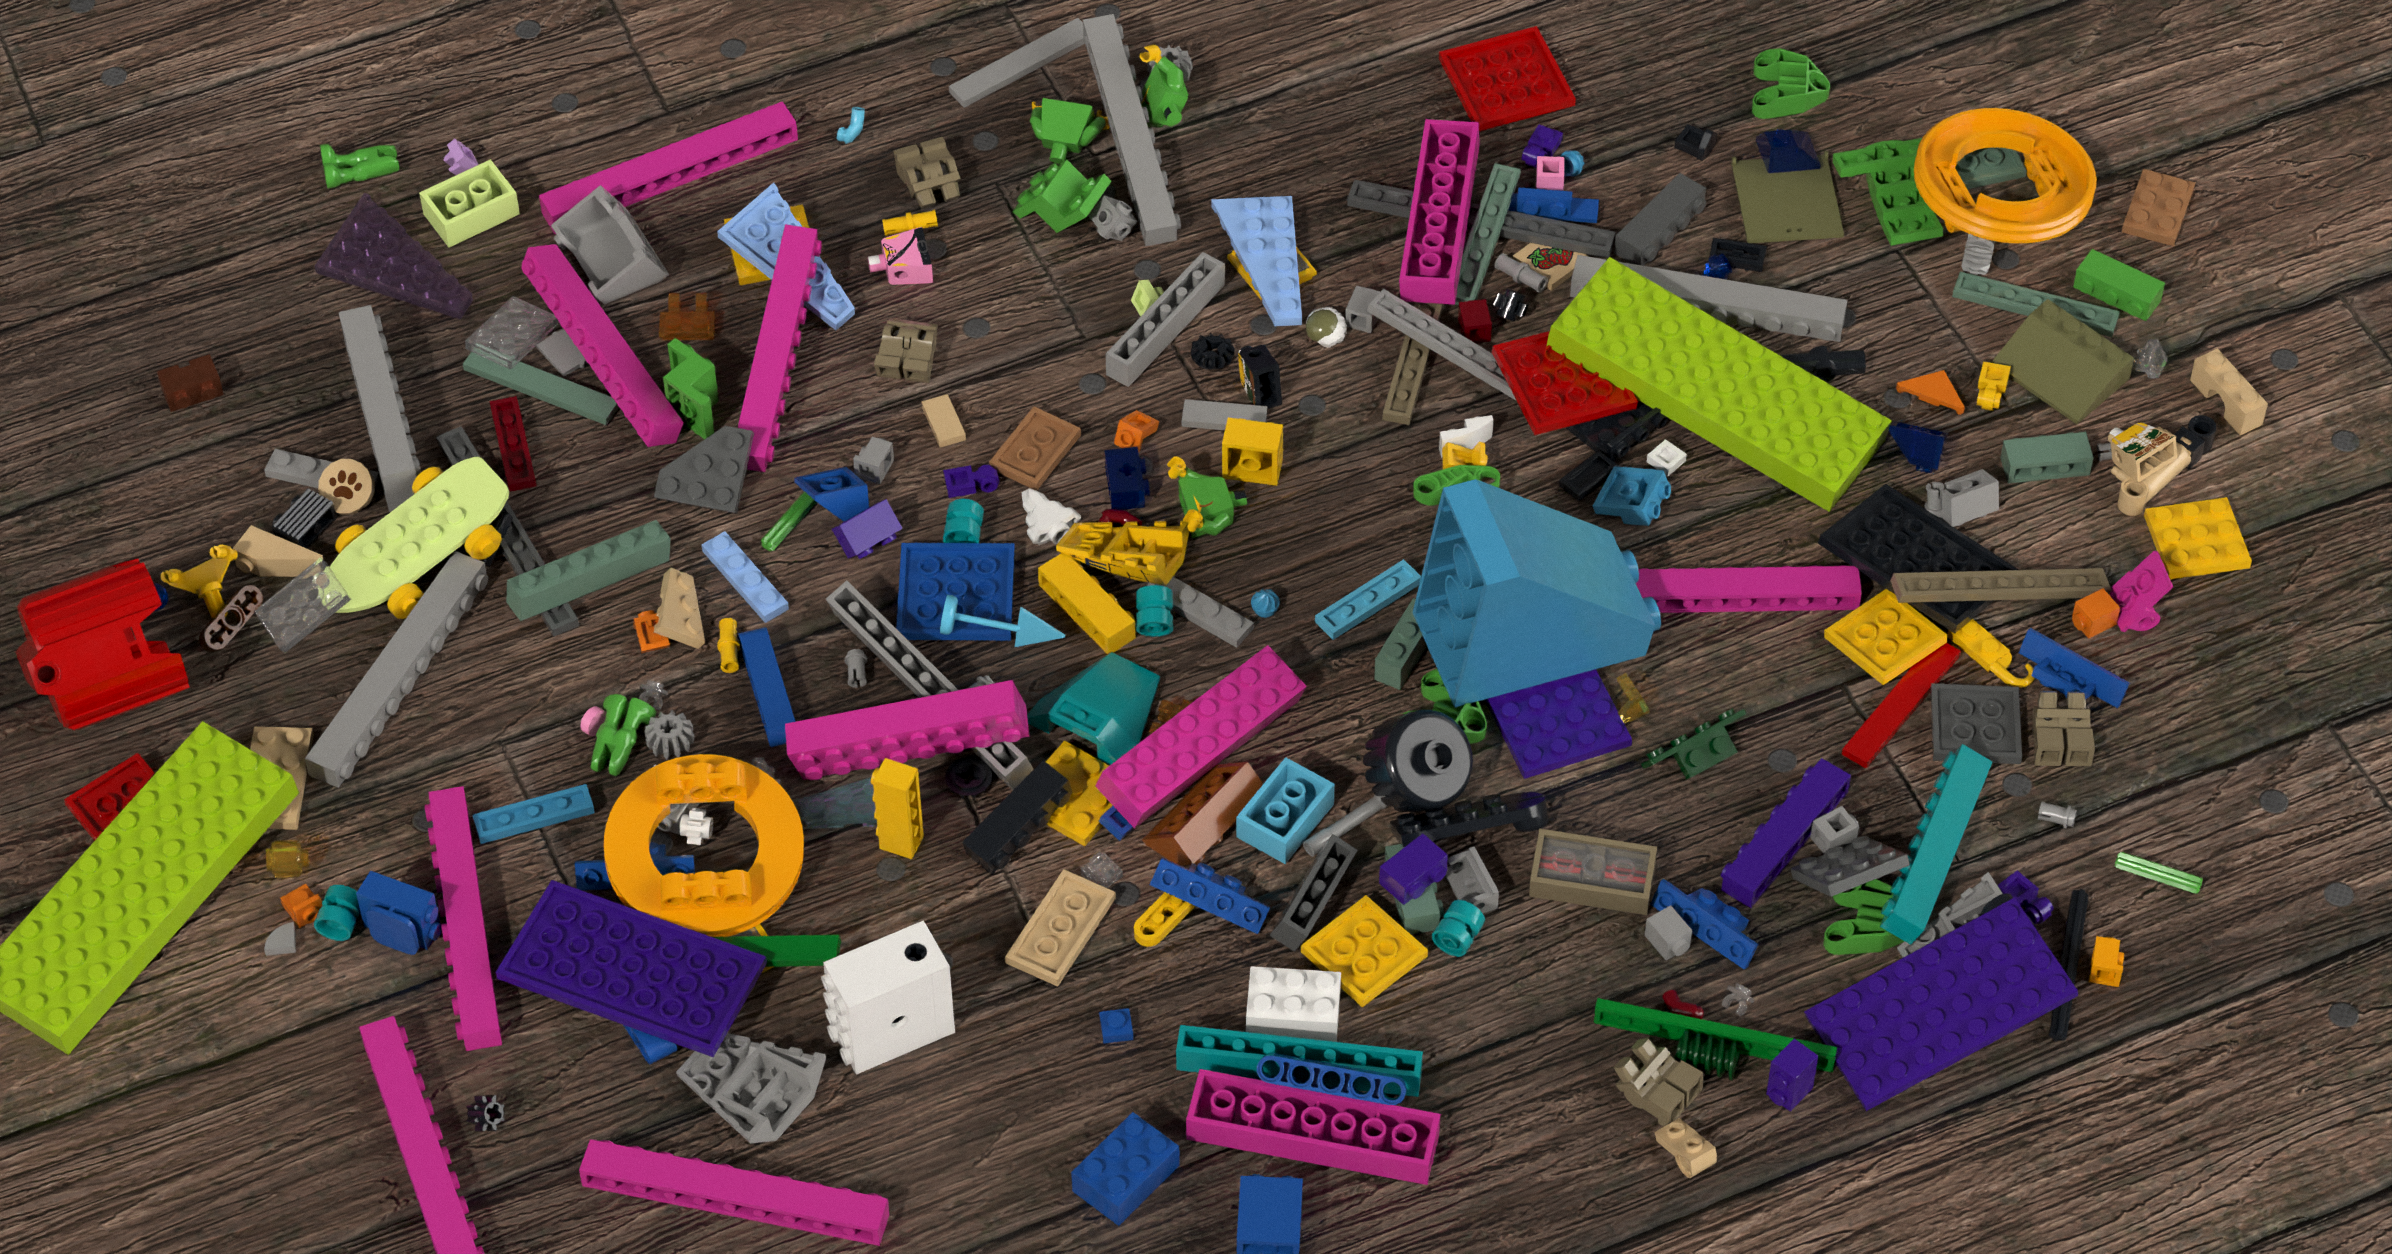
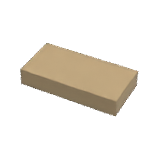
M948 394L922 401V409L940 448L966 440V434Z

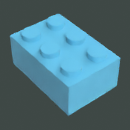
M1285 757L1236 817V837L1286 864L1334 805L1335 784Z

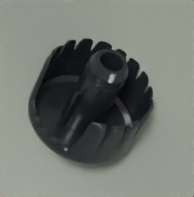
M1417 710L1388 718L1383 721L1382 725L1377 726L1373 730L1372 738L1365 744L1366 750H1371V752L1363 756V764L1371 767L1366 770L1365 778L1368 783L1376 784L1372 787V792L1376 796H1385L1381 798V802L1387 806L1394 807L1399 812L1417 813L1450 804L1463 793L1472 774L1473 755L1465 732L1452 718L1438 711Z

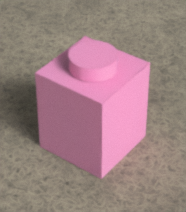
M1537 156L1536 189L1563 191L1564 157Z

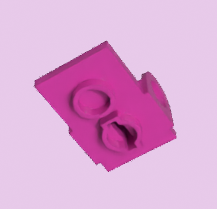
M2153 551L2132 572L2128 571L2111 587L2109 595L2120 607L2117 623L2122 632H2126L2128 629L2146 631L2155 627L2160 622L2159 613L2154 610L2153 606L2173 588V585L2158 551Z

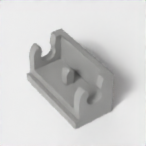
M1471 847L1467 851L1448 858V863L1451 866L1447 867L1445 877L1457 899L1473 904L1482 913L1497 909L1499 891L1476 848Z

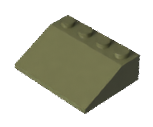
M2047 299L2026 318L1992 363L2011 366L2009 378L2078 425L2130 379L2134 357Z

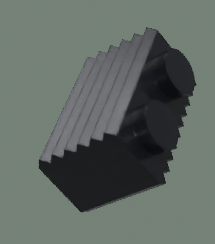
M309 488L306 489L301 496L297 495L293 498L290 507L283 514L280 513L274 518L272 523L273 534L308 549L315 542V539H318L319 535H322V532H325L326 528L336 520L334 503L322 495L320 496L318 493L311 491Z

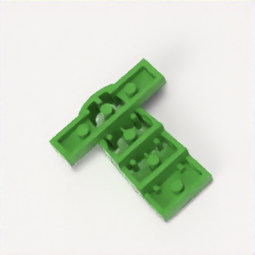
M1922 138L1908 141H1881L1863 149L1833 154V164L1841 178L1866 174L1870 196L1877 217L1891 246L1943 236L1941 223L1921 197L1914 180V162Z

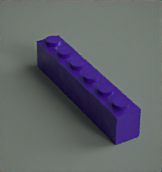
M1823 758L1815 766H1809L1803 775L1801 783L1798 786L1793 785L1785 802L1782 805L1777 804L1769 821L1766 824L1761 823L1755 831L1752 841L1742 845L1736 860L1733 863L1728 862L1721 873L1723 878L1721 891L1752 908L1810 839L1813 821L1833 811L1849 792L1851 775Z

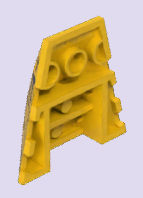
M1154 521V526L1152 527L1138 526V522H1126L1123 527H1112V522L1074 523L1056 545V551L1112 574L1166 586L1184 562L1189 536L1187 528L1189 523L1180 521V526H1167L1166 521Z

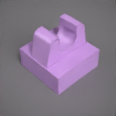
M453 139L447 144L450 151L444 157V162L451 166L449 171L454 175L479 165L471 149L457 139Z

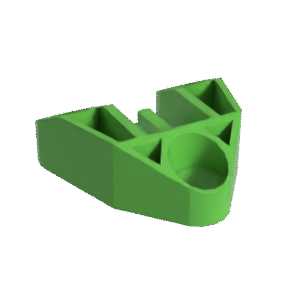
M1778 48L1765 50L1755 58L1754 75L1761 80L1778 81V85L1762 89L1754 96L1752 113L1756 117L1769 119L1804 113L1828 99L1830 82L1807 56Z
M1457 465L1416 478L1413 485V496L1424 505H1439L1444 487L1475 479L1482 481L1485 478H1493L1495 481L1490 485L1500 488V473L1491 466Z
M1438 669L1426 673L1421 681V692L1425 698L1435 702L1433 711L1441 712L1457 722L1465 732L1470 744L1482 741L1486 736L1487 722L1479 701L1466 703L1454 708ZM1431 682L1439 683L1435 686H1427ZM1475 724L1480 726L1481 730L1479 732L1472 731L1467 726Z
M1874 879L1852 888L1853 891L1834 895L1833 899L1836 903L1845 907L1856 908L1858 913L1856 919L1837 921L1826 929L1823 940L1825 949L1834 955L1874 953L1885 951L1903 943V940L1880 927L1884 915L1881 914L1882 908L1887 900L1893 896V893L1890 892L1892 886ZM1832 935H1840L1844 939L1831 941L1829 938Z

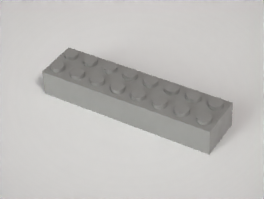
M371 305L341 311L339 312L346 350L390 512L414 495L412 485L417 477L416 475L421 473V469L416 455L411 456L416 451L413 438L410 434L406 435V433H410L407 416H405V413L400 414L405 412L401 396L399 393L395 394V392H399L396 375L394 373L389 374L394 369L390 355L384 353L388 351L386 338L383 332L378 333L383 331L380 316H374Z

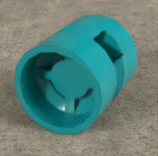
M957 499L950 502L947 508L943 542L979 543L980 526H982L984 515L982 506L970 499Z
M1160 585L1139 588L1136 591V607L1138 610L1136 614L1137 632L1149 637H1160L1170 634L1173 631V616L1170 614V611L1173 609V591L1168 587Z
M332 885L327 889L322 901V907L319 909L314 921V928L318 933L335 941H345L351 937L356 919L360 914L356 895L357 891L344 885Z
M1454 900L1445 912L1444 919L1439 922L1432 933V940L1443 952L1456 957L1464 956L1473 943L1474 937L1478 935L1483 927L1485 917L1473 904L1464 900Z

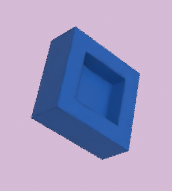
M1114 806L1108 809L1099 819V822L1119 841L1134 829Z
M1129 1008L1099 1012L1103 1044L1133 1040Z

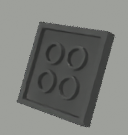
M1931 683L1933 761H1944L1950 751L1955 753L1964 744L1991 760L1992 763L2021 764L2019 687Z
M1867 836L1853 839L1851 841L1852 844L1845 847L1830 848L1825 851V855L1820 857L1802 859L1799 865L1790 868L1794 880L1832 897L1907 867L1910 864L1907 854Z

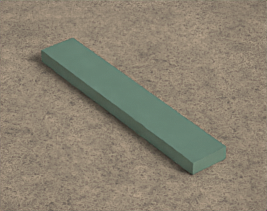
M1494 163L1463 251L1455 305H1459V302L1477 300L1521 175V170L1518 168Z
M1961 271L1959 272L1952 295L1954 298L2029 316L2043 302L2049 299L2097 333L2113 337L2120 313L2117 310Z
M476 345L463 363V369L467 372L606 426L619 409L615 400L608 395Z

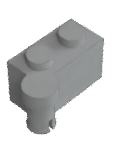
M1983 469L1946 482L1945 490L1944 484L1941 482H1931V484L1928 483L1926 485L1927 502L1925 503V509L1952 527L1960 526L1967 521L1984 517L1991 512L1999 510V481Z

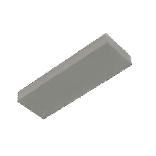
M1185 399L1182 427L1225 430L1228 417L1266 422L1267 406Z

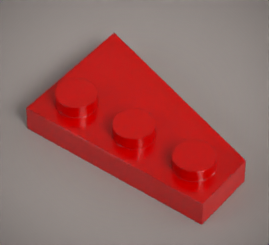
M136 753L65 798V805L95 841L155 773L140 754Z

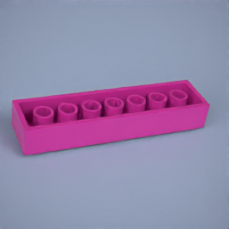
M1425 119L1399 278L1400 299L1405 302L1455 305L1480 146L1479 122Z
M1267 645L1103 770L1095 787L1135 829L1300 700L1307 686Z
M1013 680L785 724L787 755L803 780H818L822 776L831 774L844 775L852 770L863 768L875 769L883 763L885 758L905 763L910 759H928L936 754L946 752L959 753L967 748H986L994 743L1004 741L1016 742L1021 738L1029 737L1026 704Z
M1199 1069L1186 1118V1139L1428 1185L1440 1134L1441 1114L1270 1084L1262 1080Z

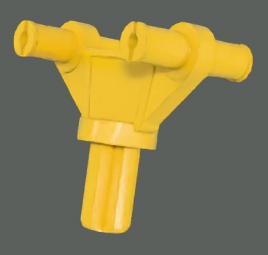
M228 545L212 547L209 552L212 559L184 573L179 569L163 571L161 573V580L170 586L193 592L199 598H204L210 615L213 618L225 605L220 591L223 589L221 583L230 562L238 557V552Z

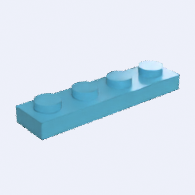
M1403 559L1316 614L1315 623L1334 640L1419 586L1421 576Z

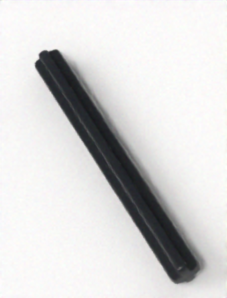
M2084 889L2071 892L2060 965L2074 986L2089 897ZM2072 1000L2052 1010L2049 1037L2055 1042L2064 1041L2067 1038Z

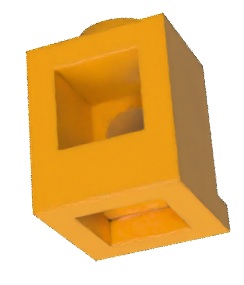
M2096 936L2092 952L2089 982L2119 987L2124 961V953L2119 952L2120 940L2113 937Z

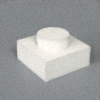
M1665 439L1647 455V463L1657 470H1664L1665 475L1668 477L1686 462L1687 454Z

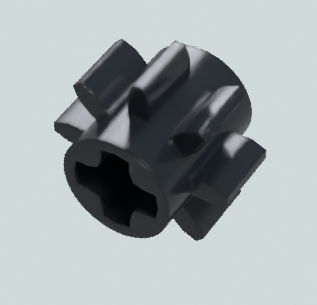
M1508 288L1505 294L1498 293L1493 303L1494 306L1499 307L1496 314L1511 321H1516L1517 316L1524 317L1529 304L1524 303L1526 296Z
M496 1095L474 1096L475 1102L466 1106L468 1109V1119L466 1121L475 1124L476 1132H485V1130L496 1131V1124L505 1120L503 1118L504 1104L495 1102Z

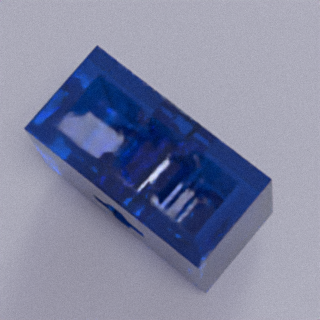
M1138 447L1104 450L1105 472L1111 509L1144 508L1145 496H1150L1148 479H1143L1142 474H1146V464L1144 457L1139 458Z

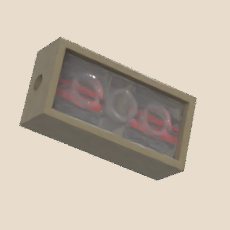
M1539 828L1530 878L1529 897L1647 915L1656 865L1657 847Z

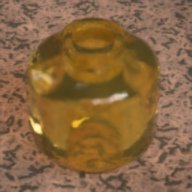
M299 840L273 841L271 847L266 848L267 872H272L273 877L277 879L300 877L303 873V867H309L308 849H302Z

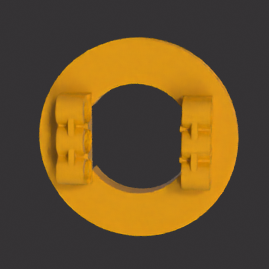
M1973 109L1951 115L1939 121L1923 136L1914 162V180L1921 197L1930 209L1944 220L1945 226L1950 233L1964 231L1983 239L2003 243L2041 242L2069 232L2082 222L2088 214L2096 190L2097 178L2093 162L2086 150L2075 138L2048 120L2011 109ZM1983 148H2007L2022 152L2025 158L2026 174L2030 180L2035 181L2036 191L2040 197L2027 201H2004L1980 193L1975 203L1955 167L1965 155Z
M688 755L665 761L650 768L632 781L621 793L609 814L604 833V857L608 878L615 893L626 907L710 937L736 935L768 919L783 905L793 891L803 863V828L798 811L787 792L777 781L761 769L742 760L721 755ZM734 801V811L742 815L749 822L759 844L756 859L748 872L744 870H729L724 873L702 871L695 874L674 872L663 876L658 871L649 852L650 841L658 825L671 814L670 804Z

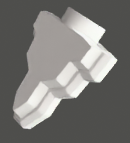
M1032 488L1022 492L1023 508L1028 513L1025 518L1029 527L1027 535L1033 544L1042 545L1049 541L1058 544L1074 523H1078L1081 519V515L1072 507L1066 508L1059 501H1049L1041 492Z

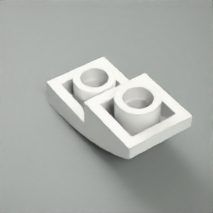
M1492 415L1465 419V425L1462 429L1441 431L1439 439L1441 458L1442 448L1447 442L1473 449L1479 441L1485 443L1492 438Z

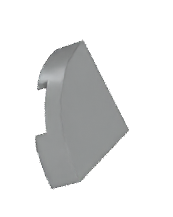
M294 922L278 927L269 935L264 947L266 956L296 953Z

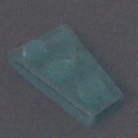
M871 777L798 799L799 808L808 829L843 828L846 824H863V827H874V823H877V819L874 818L876 808L875 802L872 801L874 787L871 784Z

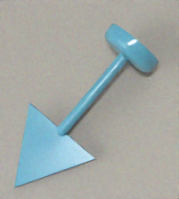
M948 594L940 626V634L949 635L952 632L955 620L1015 631L1014 647L1065 638L1066 636L1022 607H1020L1018 625L957 613L958 599L956 596Z

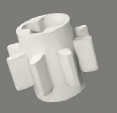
M692 808L689 814L682 815L680 836H687V844L701 845L704 839L711 838L713 817H706V809Z

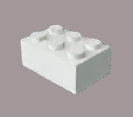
M1251 966L1246 1032L1337 1042L1341 972Z

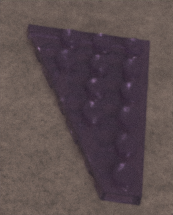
M367 193L362 195L315 264V271L318 274L458 319L463 317L473 301L472 293L465 286L460 285L454 275L450 276L442 268V264L429 251H425L418 241H414L406 233V229L393 217H390L383 207H379Z

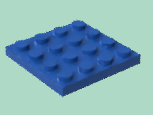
M901 543L896 629L907 640L1011 641L1010 630L955 620L952 632L949 635L940 634V626L947 594L957 597V613L1012 624L1015 543Z

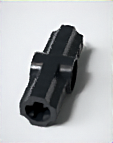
M1817 346L1811 349L1809 353L1780 355L1825 382L1833 380L1836 375L1865 374L1866 370L1864 350L1832 351L1828 346Z

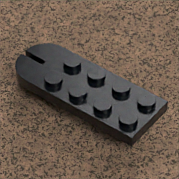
M1521 792L1501 797L1498 794L1487 795L1483 797V801L1474 803L1471 801H1460L1455 803L1454 807L1426 810V813L1420 815L1413 813L1402 814L1397 817V820L1390 821L1393 835L1403 847H1406L1421 834L1426 835L1433 841L1513 823V826L1520 832L1536 831L1547 825L1548 815L1543 794Z

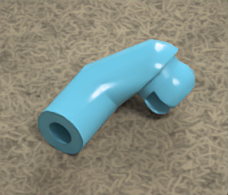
M852 107L850 125L847 129L844 127L838 129V141H844L845 144L852 143L861 133L865 115L864 108Z

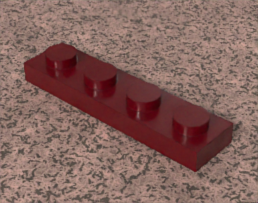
M517 396L489 401L509 492L537 487Z

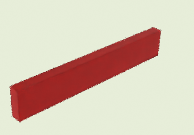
M1945 643L1914 664L1843 747L1842 755L1867 768L1928 696L1931 683L1938 684L1959 659L1961 650Z

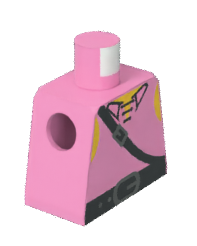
M922 227L883 238L881 240L882 254L868 256L870 273L886 270L888 282L892 285L933 283L932 264Z

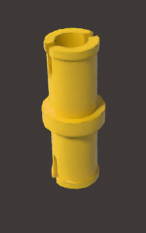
M935 210L912 215L911 212H908L906 216L882 219L885 236L919 227L923 229L938 227Z
M724 618L719 621L720 639L717 642V648L721 653L720 667L725 673H733L739 669L738 651L740 650V641L737 638V622L733 618Z

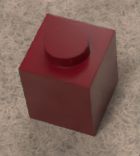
M1486 299L1459 302L1458 323L1461 335L1474 343L1491 342L1492 323Z

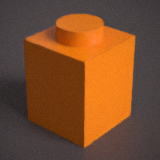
M2102 588L2075 602L2072 621L2074 626L2089 639L2117 625L2120 607Z

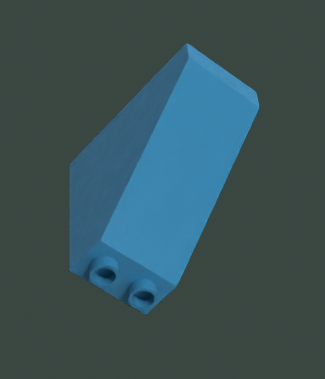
M1477 479L1443 488L1412 613L1454 708L1646 656L1653 631L1659 630L1661 627V616L1657 603L1651 596L1642 598L1636 583L1639 580V569L1633 553L1630 550L1620 551L1611 531Z

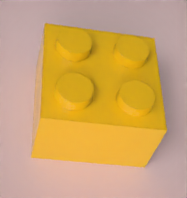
M1228 417L1222 441V478L1277 486L1283 462V425Z

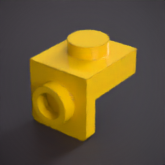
M1479 441L1471 450L1447 442L1442 448L1443 469L1457 465L1486 466L1488 456L1485 454V443Z

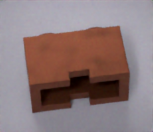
M210 354L190 360L189 365L179 368L177 364L157 371L161 390L171 412L224 395L220 377Z

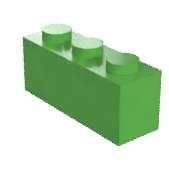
M2091 249L2076 270L2073 287L2132 316L2147 321L2162 300L2165 282Z

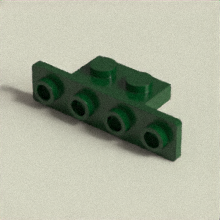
M1731 708L1718 715L1720 721L1711 725L1710 721H1707L1694 728L1695 735L1688 738L1686 734H1683L1670 741L1673 747L1665 751L1663 747H1659L1646 754L1649 760L1641 763L1643 769L1673 754L1687 780L1732 756L1738 751L1724 726L1746 715L1745 709L1735 712Z

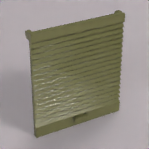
M1824 151L1823 155L1737 161L1736 157H1732L1731 167L1747 243L1844 237L1828 163V151Z

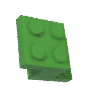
M1068 160L1058 165L1053 163L1044 173L1039 171L1029 181L1031 184L1030 188L1019 195L1017 198L1019 203L1012 212L1021 219L1035 211L1058 233L1086 218L1111 183V180L1105 174L1095 179L1091 177L1087 180Z
M674 338L667 344L671 371L663 377L665 395L684 422L683 424L705 440L714 434V419L711 407L719 402L718 385L715 375L716 369L708 358L701 357L690 345L683 344Z

